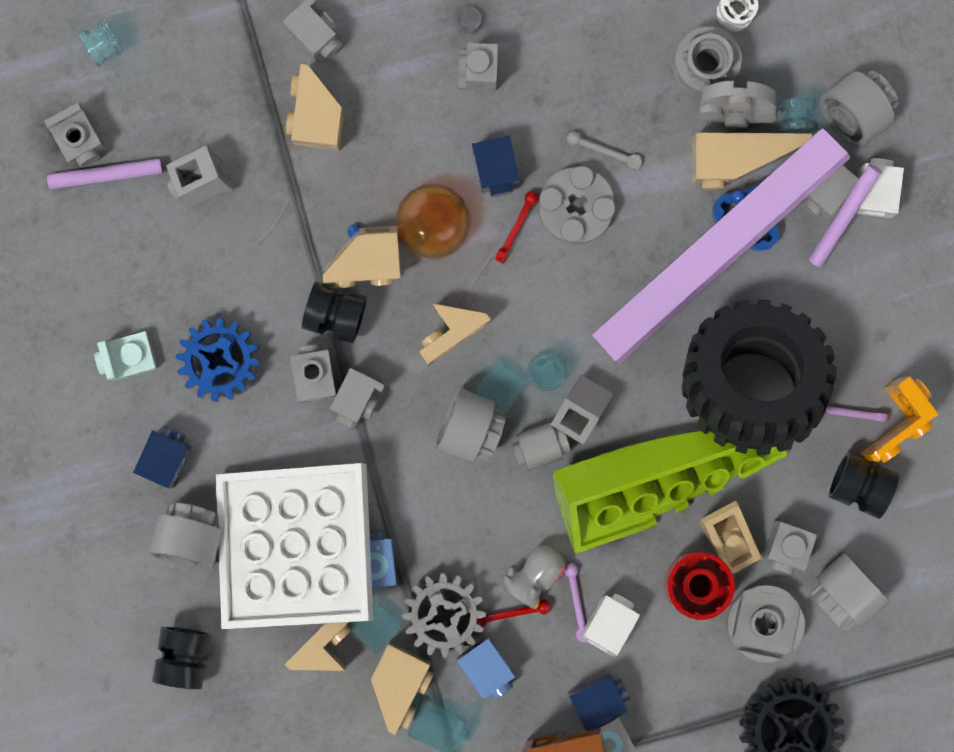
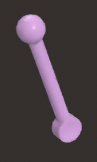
M827 406L825 410L827 414L879 422H888L889 416L888 414Z
M568 563L565 565L564 574L569 578L578 624L576 637L580 642H586L579 638L586 626L576 579L579 569L576 564Z

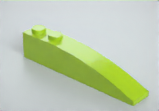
M697 431L623 447L552 471L556 499L572 548L576 554L647 530L658 524L655 518L672 509L679 513L689 508V500L706 491L712 496L723 490V486L727 484L729 479L737 475L744 479L786 457L787 450L779 452L777 447H772L769 455H757L756 449L748 448L747 453L743 454L735 452L736 446L727 442L723 447L714 442L715 434L711 431L708 434Z

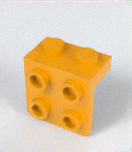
M910 376L897 378L884 387L906 419L859 454L860 457L867 461H875L876 463L882 461L885 463L902 450L899 445L902 441L911 437L917 439L934 426L930 420L936 417L938 412L928 401L932 397L930 391L918 378L915 381Z

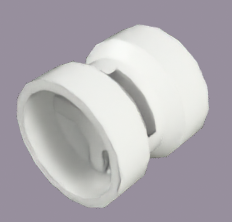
M720 0L716 9V18L719 24L731 32L746 29L756 16L758 0Z

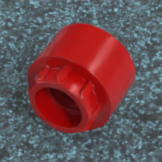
M692 551L679 556L671 563L665 575L664 588L669 602L681 614L695 620H708L720 615L728 608L734 596L735 581L730 568L723 560L707 552ZM703 574L708 578L709 588L705 594L694 596L690 592L689 583L694 576Z

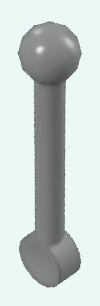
M571 131L567 135V142L571 146L581 145L625 162L631 170H637L642 165V159L639 155L627 156L584 139L577 131Z

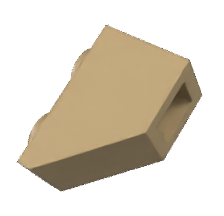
M300 64L299 75L293 74L290 96L296 97L295 112H288L286 135H292L291 141L294 146L340 151L344 118L342 107L309 65Z
M398 226L359 228L324 268L323 283H332V286L336 288H347L355 286V281L370 280L371 285L382 286L392 284L393 279L400 278L401 264Z
M389 642L371 678V682L389 733L396 735L399 727L407 730L417 709L411 706V703L417 692L424 695L434 674L427 671L431 661L392 642Z

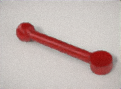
M529 191L525 194V204L503 247L499 249L495 260L502 264L506 262L509 250L531 207L539 201L537 192Z
M540 600L536 609L527 606L487 614L486 617L478 618L476 623L484 627L487 622L539 612L542 615H546L551 611V603L548 600Z

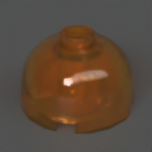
M438 183L423 184L409 191L401 200L395 215L398 236L402 246L413 256L428 260H443L457 253L466 242L471 228L470 210L464 198L454 189Z

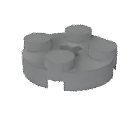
M722 81L708 85L701 93L699 117L703 120L725 123V129L733 132L747 130L748 124L774 122L777 119L776 91L767 85L747 81V88H734V81Z
M585 166L566 168L555 173L547 180L539 197V216L543 226L554 238L569 243L584 244L601 236L608 228L615 212L614 194L610 185L600 174ZM575 196L577 199L583 197L587 203L583 206L585 210L583 215H579L576 211L571 214L567 211L566 208L570 205L569 197Z
M756 585L742 590L732 601L726 617V628L731 643L745 657L761 663H772L781 660V658L787 656L799 646L805 631V617L798 602L784 589L773 585ZM766 612L770 613V619L776 622V626L774 629L769 628L766 634H760V627L755 625L756 618H762Z

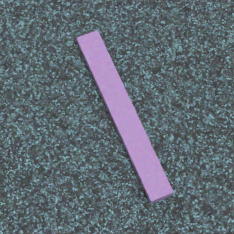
M822 128L592 336L613 360L620 365L850 159L848 152Z

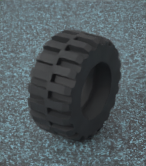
M758 299V303L755 305H750L749 300L737 301L734 309L731 310L729 306H724L715 311L714 319L707 317L700 324L698 333L694 334L691 339L682 374V395L687 399L686 409L690 417L699 416L697 427L704 434H708L710 431L714 433V442L724 447L728 442L736 446L735 452L746 454L749 448L756 449L757 455H769L772 447H777L779 452H783L792 448L794 440L799 443L803 442L810 436L812 428H817L821 422L833 393V385L836 380L837 367L832 364L835 355L832 346L824 345L827 336L821 328L816 327L813 329L810 326L812 319L803 312L799 316L792 313V306L781 303L780 307L770 305L771 301L765 299ZM739 355H764L774 359L786 369L792 379L794 389L788 395L776 400L759 401L750 399L732 388L723 374L722 367L727 361Z

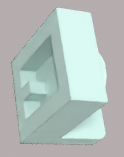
M146 331L112 341L97 343L99 352L94 353L96 366L100 375L106 374L108 380L116 381L158 369L149 335Z

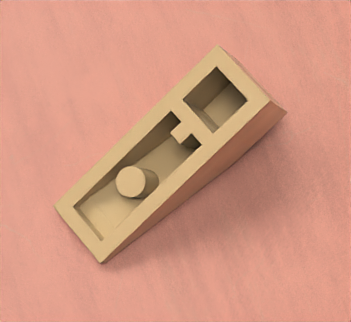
M696 133L692 139V184H702V190H724L725 184H732L795 153L812 138V134Z

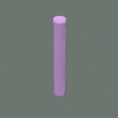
M161 158L47 174V183L49 189L162 174L163 165Z
M868 164L808 260L813 265L822 267L881 175L882 171L875 165Z

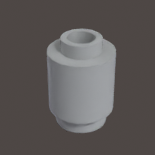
M551 423L516 434L518 442L511 444L518 465L526 464L528 471L563 459L562 455L571 452L566 434L551 426Z

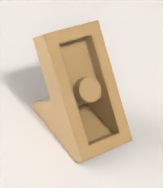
M432 304L449 331L443 334L438 329L421 341L425 348L420 350L419 353L429 366L489 324L491 319L486 313Z
M736 501L700 520L699 525L711 542L717 557L728 565L732 574L762 559Z
M349 622L325 623L284 665L289 670L344 671L347 666L326 644L330 641L336 646L351 631L347 626Z

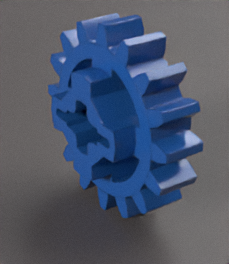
M218 318L216 327H212L208 320H203L202 331L199 332L193 327L189 329L193 337L191 341L180 340L179 343L186 348L185 353L177 354L175 359L183 361L185 366L180 368L177 373L178 375H188L190 377L184 385L187 389L193 388L196 385L199 387L197 391L198 397L203 398L210 391L212 401L214 402L219 401L221 393H224L228 400H233L234 389L237 388L244 393L248 391L244 384L246 378L256 380L257 376L250 372L251 366H259L261 361L252 358L251 354L259 350V347L256 344H247V341L252 336L249 331L238 334L240 324L233 322L229 328H226L225 320ZM222 334L217 343L208 346L201 344L209 336ZM236 342L241 347L243 353V364L237 362L233 351ZM224 350L222 357L227 360V363L233 365V368L217 366L213 370L214 362L209 360L210 358L203 353L219 355ZM194 356L200 359L203 368L200 375L201 378L197 375L194 368ZM228 374L236 376L228 384L214 386L222 376Z

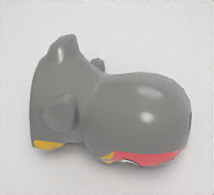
M542 545L536 547L528 556L520 572L513 567L509 568L508 575L503 577L505 590L519 601L536 609L540 602L541 592L550 590L565 570V561L562 554L550 546Z

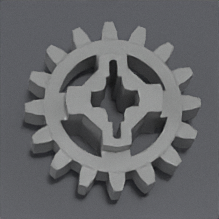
M441 573L439 582L434 583L430 576L425 577L426 588L423 589L416 584L413 586V590L417 595L416 599H405L404 603L412 607L411 611L402 614V619L412 621V625L405 632L406 634L416 633L418 635L414 646L418 647L424 642L428 644V655H432L435 648H440L443 658H447L449 648L453 647L460 655L463 653V642L466 641L472 646L476 643L471 635L472 632H483L484 630L483 626L476 623L478 618L486 617V611L476 609V605L480 604L483 598L482 596L472 597L470 595L474 588L472 583L464 588L460 586V575H457L453 582H447L446 573ZM441 589L455 591L463 599L453 601L445 598ZM428 595L431 603L428 614L418 618L419 606ZM439 605H443L446 610H454L461 607V609L456 610L451 615L450 624L445 625L443 620L427 622L438 614ZM470 612L469 624L466 630L460 634L457 627L460 616ZM431 629L444 633L447 640L434 639L426 634L425 631L427 632Z

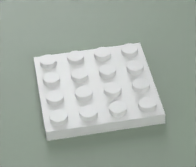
M354 463L216 474L218 528L222 530L218 547L221 629L374 621L366 464Z

